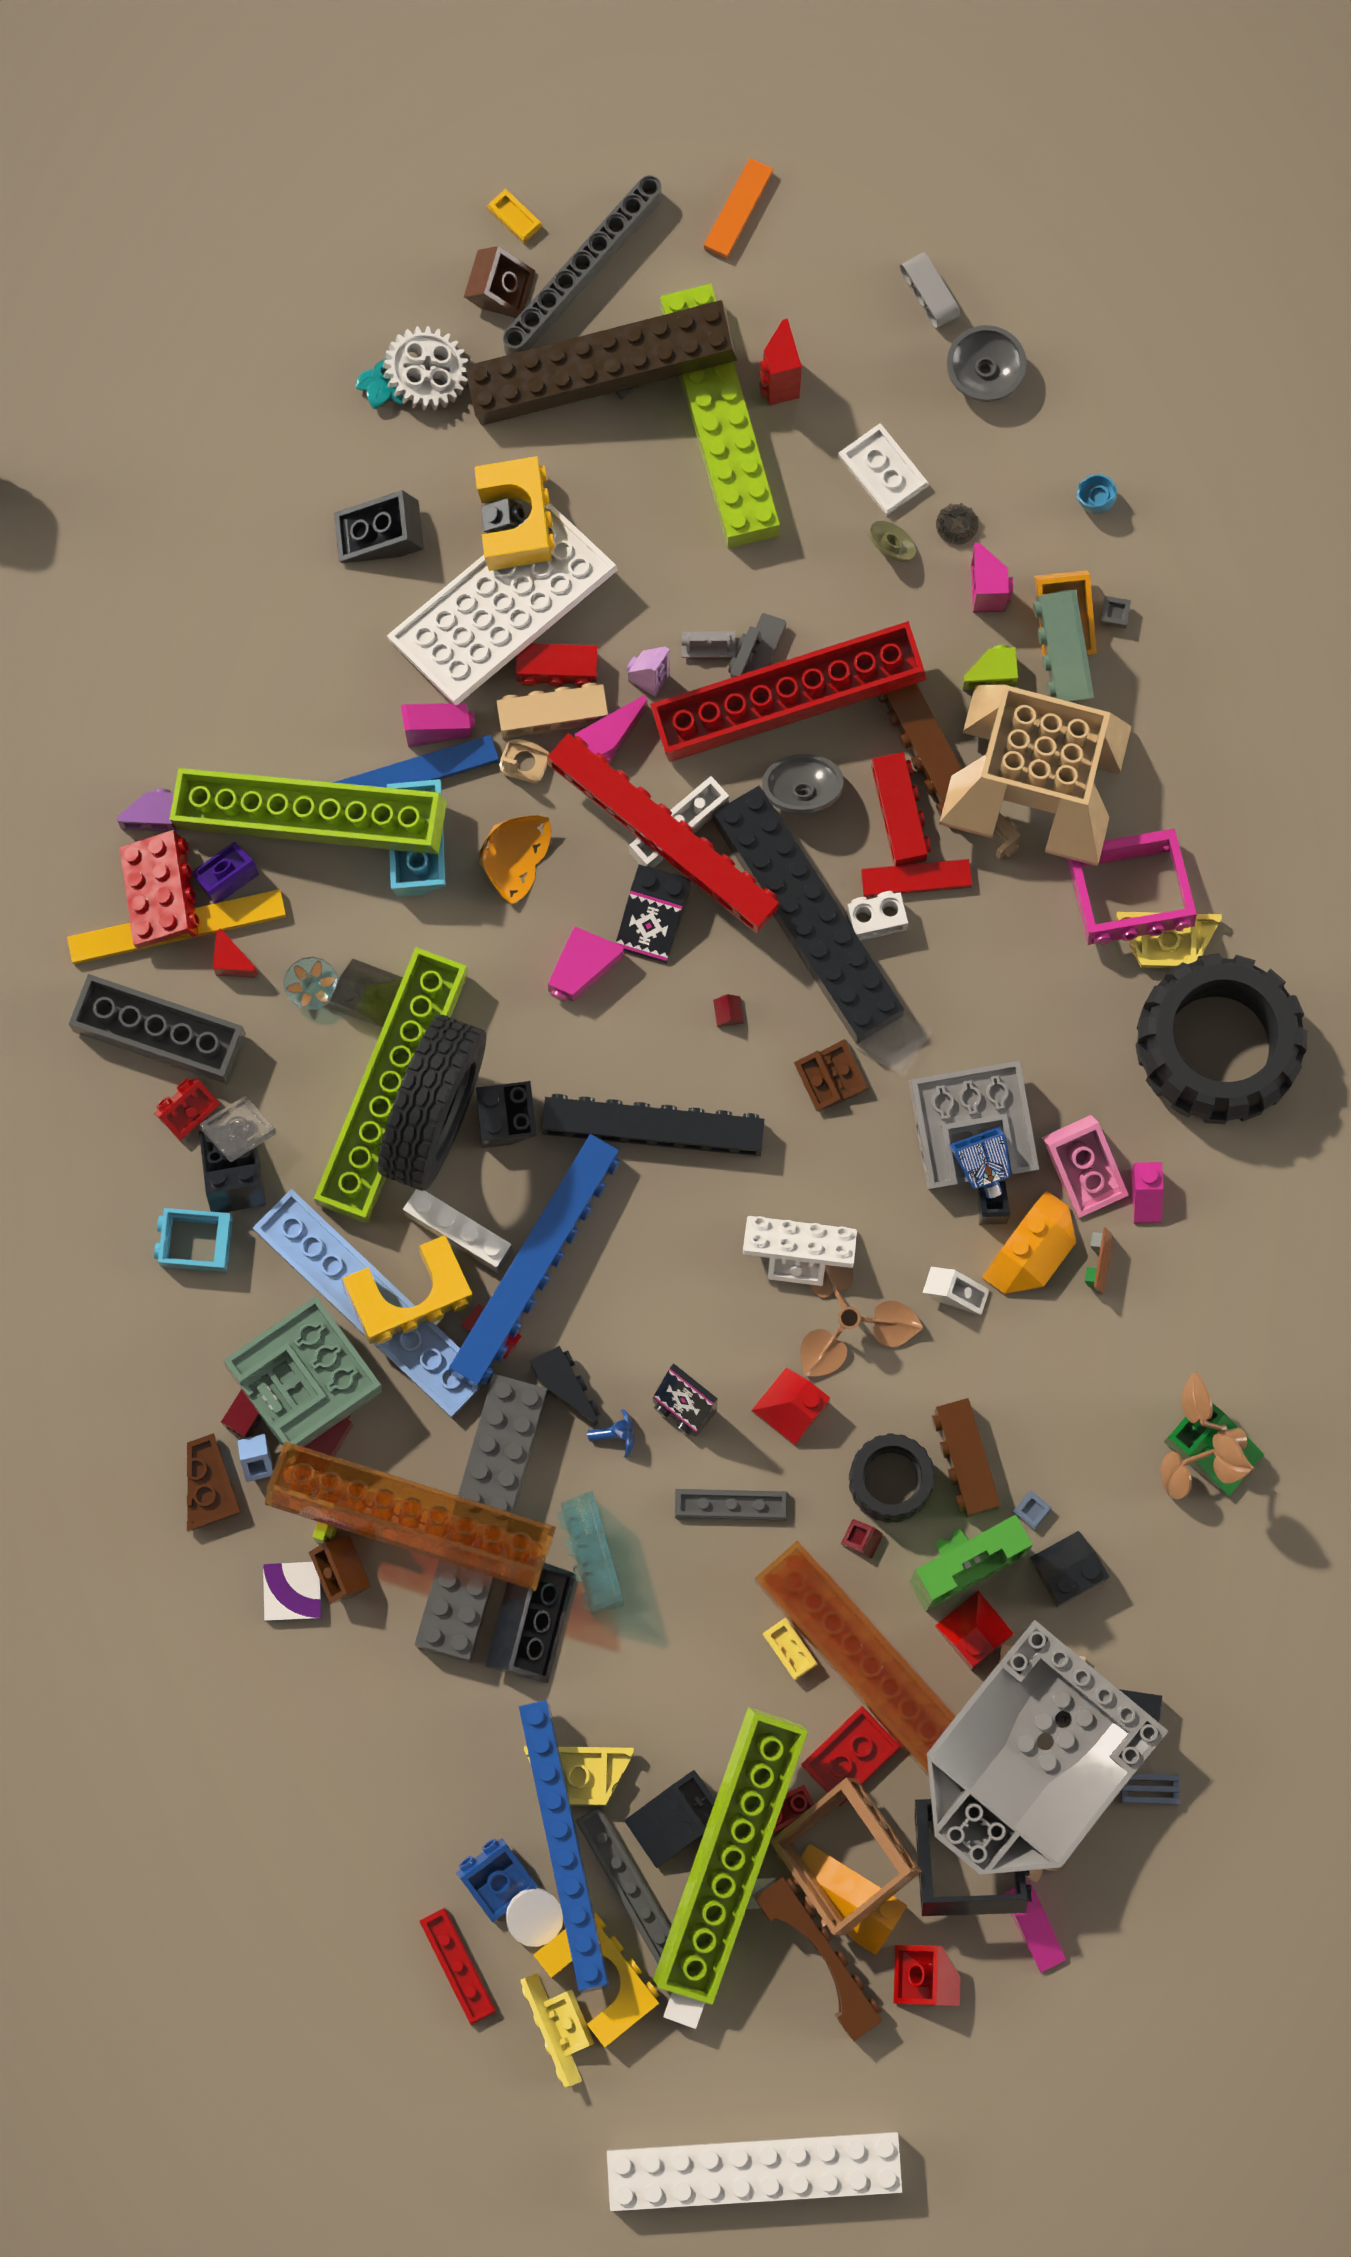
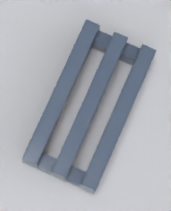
M1134 1774L1130 1780L1172 1781V1786L1128 1785L1127 1782L1121 1790V1803L1180 1804V1775ZM1128 1791L1172 1792V1798L1128 1797Z

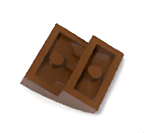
M845 1039L794 1062L817 1112L870 1089Z

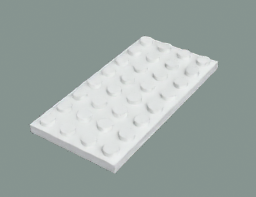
M551 503L546 505V511L551 512L553 527H548L549 534L553 533L555 550H551L552 561L489 571L483 555L387 635L389 641L455 706L461 703L618 571L616 564Z

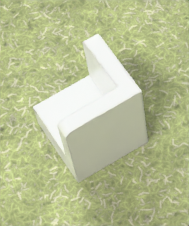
M672 1992L663 2017L696 2029L705 2002Z

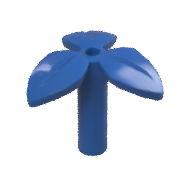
M622 1409L621 1412L624 1420L616 1422L611 1428L588 1430L587 1435L589 1441L615 1438L625 1440L626 1450L624 1457L627 1458L634 1445L633 1423L628 1412Z

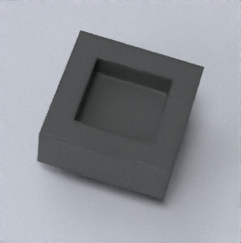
M1105 596L1100 624L1126 629L1131 600Z

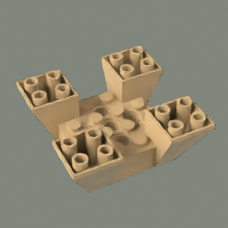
M975 685L963 733L988 739L986 755L951 776L939 825L992 838L1003 800L1054 813L1045 853L1098 866L1110 817L1094 784V778L1097 768L1120 774L1131 726L1110 712L1007 685Z

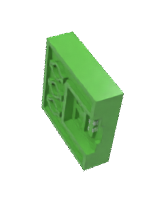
M1016 1514L970 1540L967 1539L959 1528L952 1532V1539L945 1540L942 1537L935 1541L940 1556L916 1569L909 1583L925 1611H928L1024 1558L1033 1544Z

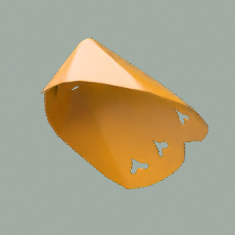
M539 815L523 816L495 824L480 849V867L501 896L511 904L521 900L534 883L535 865L545 856L550 844L551 824L548 817ZM541 823H543V834L537 829ZM540 843L541 845L537 847V852L534 853L533 845ZM525 873H527V876L524 877V883H522L521 878H519V876H522ZM510 890H518L517 893H514L513 896L510 897Z

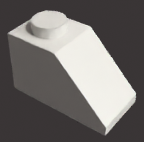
M931 1267L923 1293L940 1303L976 1315H982L990 1289L956 1270Z

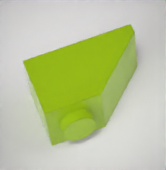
M997 645L993 649H988L964 675L962 689H974L975 685H1007L1016 687L1018 681L1016 647L1009 648L1008 645Z

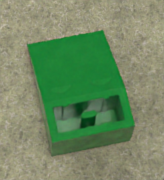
M1212 1403L1213 1414L1210 1419H1207L1208 1422L1226 1425L1227 1430L1239 1428L1222 1410ZM1185 1416L1164 1443L1178 1452L1183 1459H1187L1215 1449L1213 1446V1436L1217 1434L1218 1430L1202 1426L1200 1421L1198 1423H1191ZM1247 1437V1446L1242 1451L1249 1463L1255 1467L1265 1454ZM1215 1455L1189 1463L1228 1497L1244 1480L1243 1478L1234 1483H1223L1220 1481L1213 1466L1216 1458Z

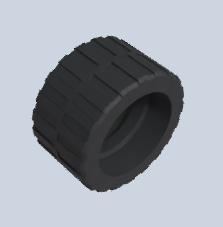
M887 1433V1435H879L870 1441L868 1440L858 1450L849 1472V1490L852 1493L855 1504L860 1507L864 1514L869 1515L870 1518L885 1523L902 1522L907 1518L913 1517L918 1511L920 1512L928 1501L934 1487L935 1470H933V1462L928 1456L926 1449L919 1445L916 1440L902 1434ZM894 1452L904 1455L914 1464L917 1470V1488L913 1495L902 1503H882L875 1499L867 1489L865 1483L866 1469L875 1457L883 1453Z

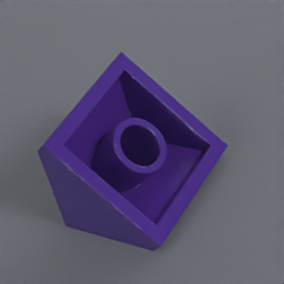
M235 842L192 871L194 879L213 904L224 901L259 875L254 861Z

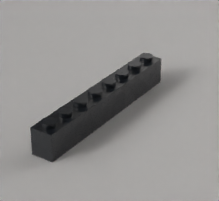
M552 1094L551 1097H545L541 1129L542 1135L587 1139L591 1134L602 1141L761 1157L765 1119L759 1118V1115L754 1113L733 1116L732 1112L717 1110L713 1114L705 1113L704 1109L695 1107L688 1108V1111L677 1110V1107L673 1105H661V1108L650 1107V1104L644 1102L623 1105L622 1101L608 1099L606 1103L595 1102V1098L583 1096L579 1097V1100L568 1099L567 1095Z

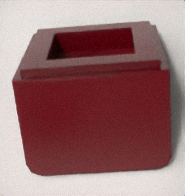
M852 1519L841 1545L871 1559L883 1537V1533L873 1526Z

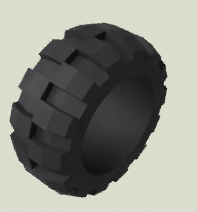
M1216 953L1198 956L1196 961L1189 964L1182 962L1167 972L1164 979L1157 986H1154L1142 1008L1136 1028L1138 1030V1039L1135 1046L1138 1063L1144 1067L1147 1074L1146 1082L1157 1097L1163 1095L1172 1103L1171 1109L1187 1118L1192 1114L1204 1118L1205 1123L1226 1124L1228 1120L1239 1119L1243 1122L1259 1116L1271 1105H1276L1289 1091L1302 1068L1303 1056L1307 1051L1308 1033L1303 1028L1302 1023L1304 1012L1297 996H1290L1284 988L1286 981L1271 968L1266 972L1254 965L1256 960L1240 955H1235L1234 959L1221 958V955ZM1206 997H1225L1242 1003L1255 1013L1266 1031L1269 1044L1266 1065L1251 1077L1234 1082H1220L1201 1076L1184 1062L1176 1048L1173 1037L1175 1015L1189 1003Z

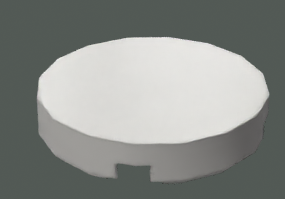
M536 1888L521 1891L512 1898L507 1907L506 1922L508 1930L516 1941L525 1946L538 1947L545 1945L555 1938L562 1928L563 1914L561 1905L553 1894L544 1889Z

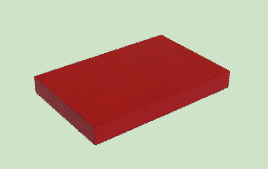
M861 1706L801 1766L826 1793H829L845 1778L858 1779L860 1784L863 1785L901 1746Z

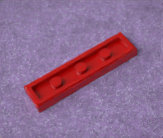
M969 859L861 869L863 897H876L878 894L886 891H893L894 894L900 892L901 894L972 887Z
M443 1908L420 1920L419 1922L470 2025L497 2012L446 1909Z

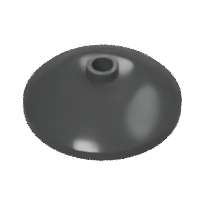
M976 326L961 333L952 343L947 357V371L951 382L963 395L982 402L997 401L1012 394L1021 384L1026 371V355L1021 343L1010 332L996 326ZM987 368L990 372L984 374L981 372V369Z
M796 754L784 757L773 763L763 776L762 787L769 802L776 808L793 814H810L821 811L835 803L842 794L844 780L839 767L829 759L813 754Z

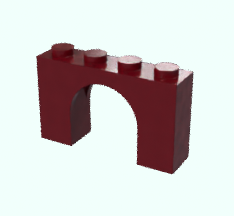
M241 1389L221 1423L227 1429L246 1439L250 1437L262 1417ZM347 1416L304 1446L292 1466L319 1483L354 1426L349 1420L351 1416Z

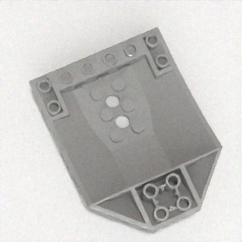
M1034 1620L927 1753L935 1837L980 1875L1061 1868L1110 1803L1169 1731ZM1060 1711H1066L1071 1716V1723L1066 1728H1060L1055 1722V1716ZM1048 1733L1053 1737L1054 1743L1049 1750H1042L1038 1747L1037 1738L1039 1735Z

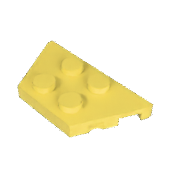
M1116 912V920L1158 913ZM1197 914L1195 927L1184 928L1180 932L1176 930L1166 931L1158 936H1138L1127 942L1140 968L1173 969L1182 962L1186 964L1192 963L1197 960L1198 956L1203 955L1222 919V914Z
M524 1746L525 1754L530 1762L527 1746ZM559 1747L571 1806H607L634 1755V1748Z

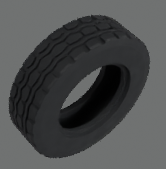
M442 1014L432 1021L408 1066L386 1125L378 1158V1172L381 1176L391 1178V1180H396L401 1184L420 1191H425L433 1183L455 1141L474 1092L486 1046L487 1036L484 1030Z

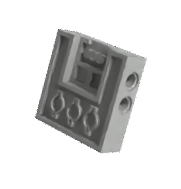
M1020 1060L908 1080L927 1189L968 1182L949 1145L997 1127L1005 1134L1010 1174L1039 1170Z

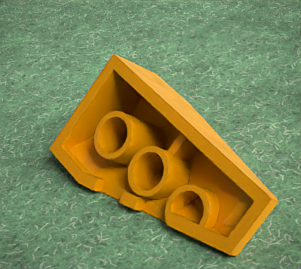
M810 1843L801 1856L843 1919L881 1889ZM892 1896L849 1931L847 1935L852 1941L876 1955L908 1905Z

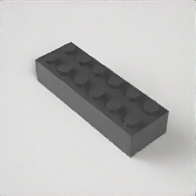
M90 974L87 975L69 1022L72 1031L80 1035L225 1084L228 1083L246 1035L241 1025Z

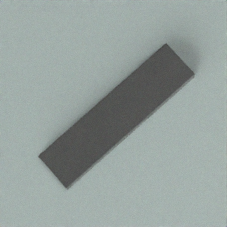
M675 1489V1518L787 1521L788 1491Z

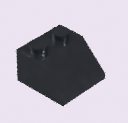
M1079 1531L1030 1557L1057 1607L1109 1578L1096 1552Z

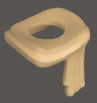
M510 740L502 754L499 764L500 770L506 776L531 783H539L547 768L549 752L530 741ZM522 752L532 754L535 758L534 767L529 771L519 770V764L517 760H514L516 755Z

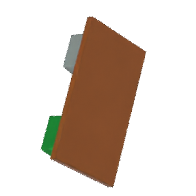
M1104 1227L1103 1233L1093 1232L1091 1248L1094 1252L1099 1253L1097 1268L1087 1267L1085 1276L1087 1286L1096 1288L1101 1295L1104 1294L1113 1235L1106 1227Z

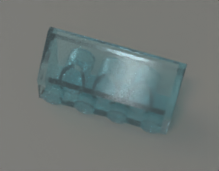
M593 1491L561 1503L563 1511L557 1513L561 1528H568L570 1538L565 1539L569 1556L575 1554L578 1564L572 1567L576 1582H583L585 1592L580 1593L584 1610L590 1608L591 1615L624 1606Z

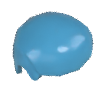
M1102 474L1090 475L1079 482L1076 494L1077 500L1085 511L1092 514H1102L1110 510L1116 501V484L1109 477Z

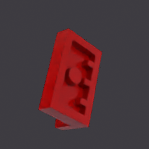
M195 1077L191 1080L187 1078L177 1087L178 1092L171 1098L168 1096L159 1102L156 1106L158 1110L154 1113L179 1141L220 1105L219 1101L203 1083Z

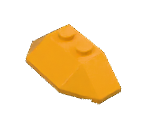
M1046 1190L999 1251L982 1279L1004 1295L1044 1287L1076 1244L1069 1206Z

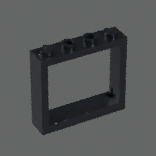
M931 1799L915 1800L914 1817L918 1867L922 1871L919 1874L922 1916L1026 1913L1027 1902H1032L1031 1884H1026L1025 1876L1030 1875V1870L1014 1872L1015 1894L934 1897L928 1821H933Z

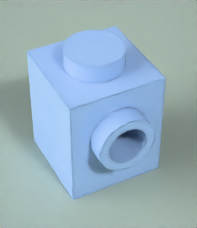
M265 1434L238 1440L240 1462L246 1482L274 1476L271 1454Z

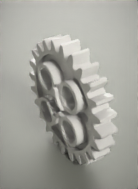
M417 326L414 334L407 329L404 337L398 334L395 340L396 343L391 341L389 350L386 351L384 357L387 359L383 364V368L387 369L384 378L391 379L388 383V388H397L394 393L395 397L401 394L404 396L403 404L411 400L412 408H415L420 403L423 411L426 410L428 404H431L435 411L438 403L445 408L448 400L454 403L457 395L462 394L464 389L462 386H466L468 381L465 368L468 359L461 358L464 354V349L456 350L457 340L452 343L448 341L449 333L441 337L440 329H437L435 334H432L429 326H427L425 333H422ZM408 352H414L419 357L413 358L408 354ZM434 355H441L445 360L440 361ZM407 377H415L418 382H411ZM434 379L443 381L444 385L436 384Z

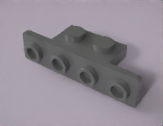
M762 613L756 628L750 626L747 634H742L738 644V649H740L737 658L733 657L729 664L728 672L731 678L770 665L787 625L785 620Z

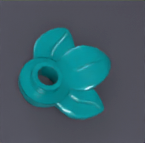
M385 360L378 362L374 369L362 372L356 381V389L367 391V398L372 409L382 406L389 398L397 404L403 405L404 396L401 394L395 397L394 393L397 388H388V383L391 379L384 378V375L381 373L385 369L383 368Z

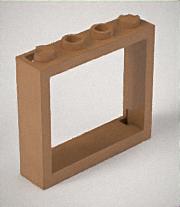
M845 1778L770 1841L778 1854L776 1856L781 1863H785L790 1870L789 1876L791 1880L803 1889L807 1895L805 1897L806 1902L813 1910L818 1911L822 1917L821 1923L823 1927H827L833 1935H846L922 1872L858 1779ZM845 1799H848L899 1874L843 1919L793 1846V1843Z

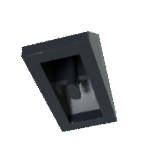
M999 1181L1002 1194L994 1198H987L984 1188H978L979 1225L1007 1224L1010 1217V1209L1005 1181Z

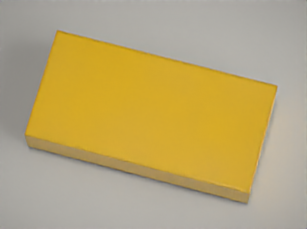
M507 189L503 190L487 205V210L523 244L542 228V223Z

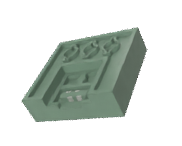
M317 1296L224 1359L226 1369L289 1456L382 1393L381 1384Z

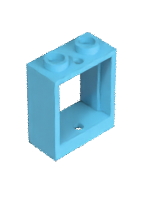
M164 1208L163 1216L159 1215L157 1231L161 1232L160 1243L156 1242L154 1259H158L159 1265L164 1268L227 1273L233 1217L230 1213ZM173 1221L218 1224L214 1262L169 1258Z

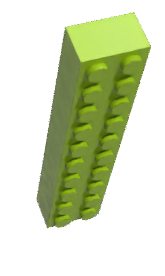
M712 284L660 296L662 315L716 302ZM734 362L679 375L727 548L730 549L778 537L780 523Z
M178 768L169 820L178 829L439 854L447 801L438 792Z
M415 947L313 1198L316 1205L368 1224L386 1180V1177L381 1176L378 1172V1158L386 1125L398 1090L412 1057L432 1021L441 1014L448 1017L452 1016L468 976L466 965Z
M748 1707L653 1977L658 1988L713 2005L808 1734V1730L802 1724Z

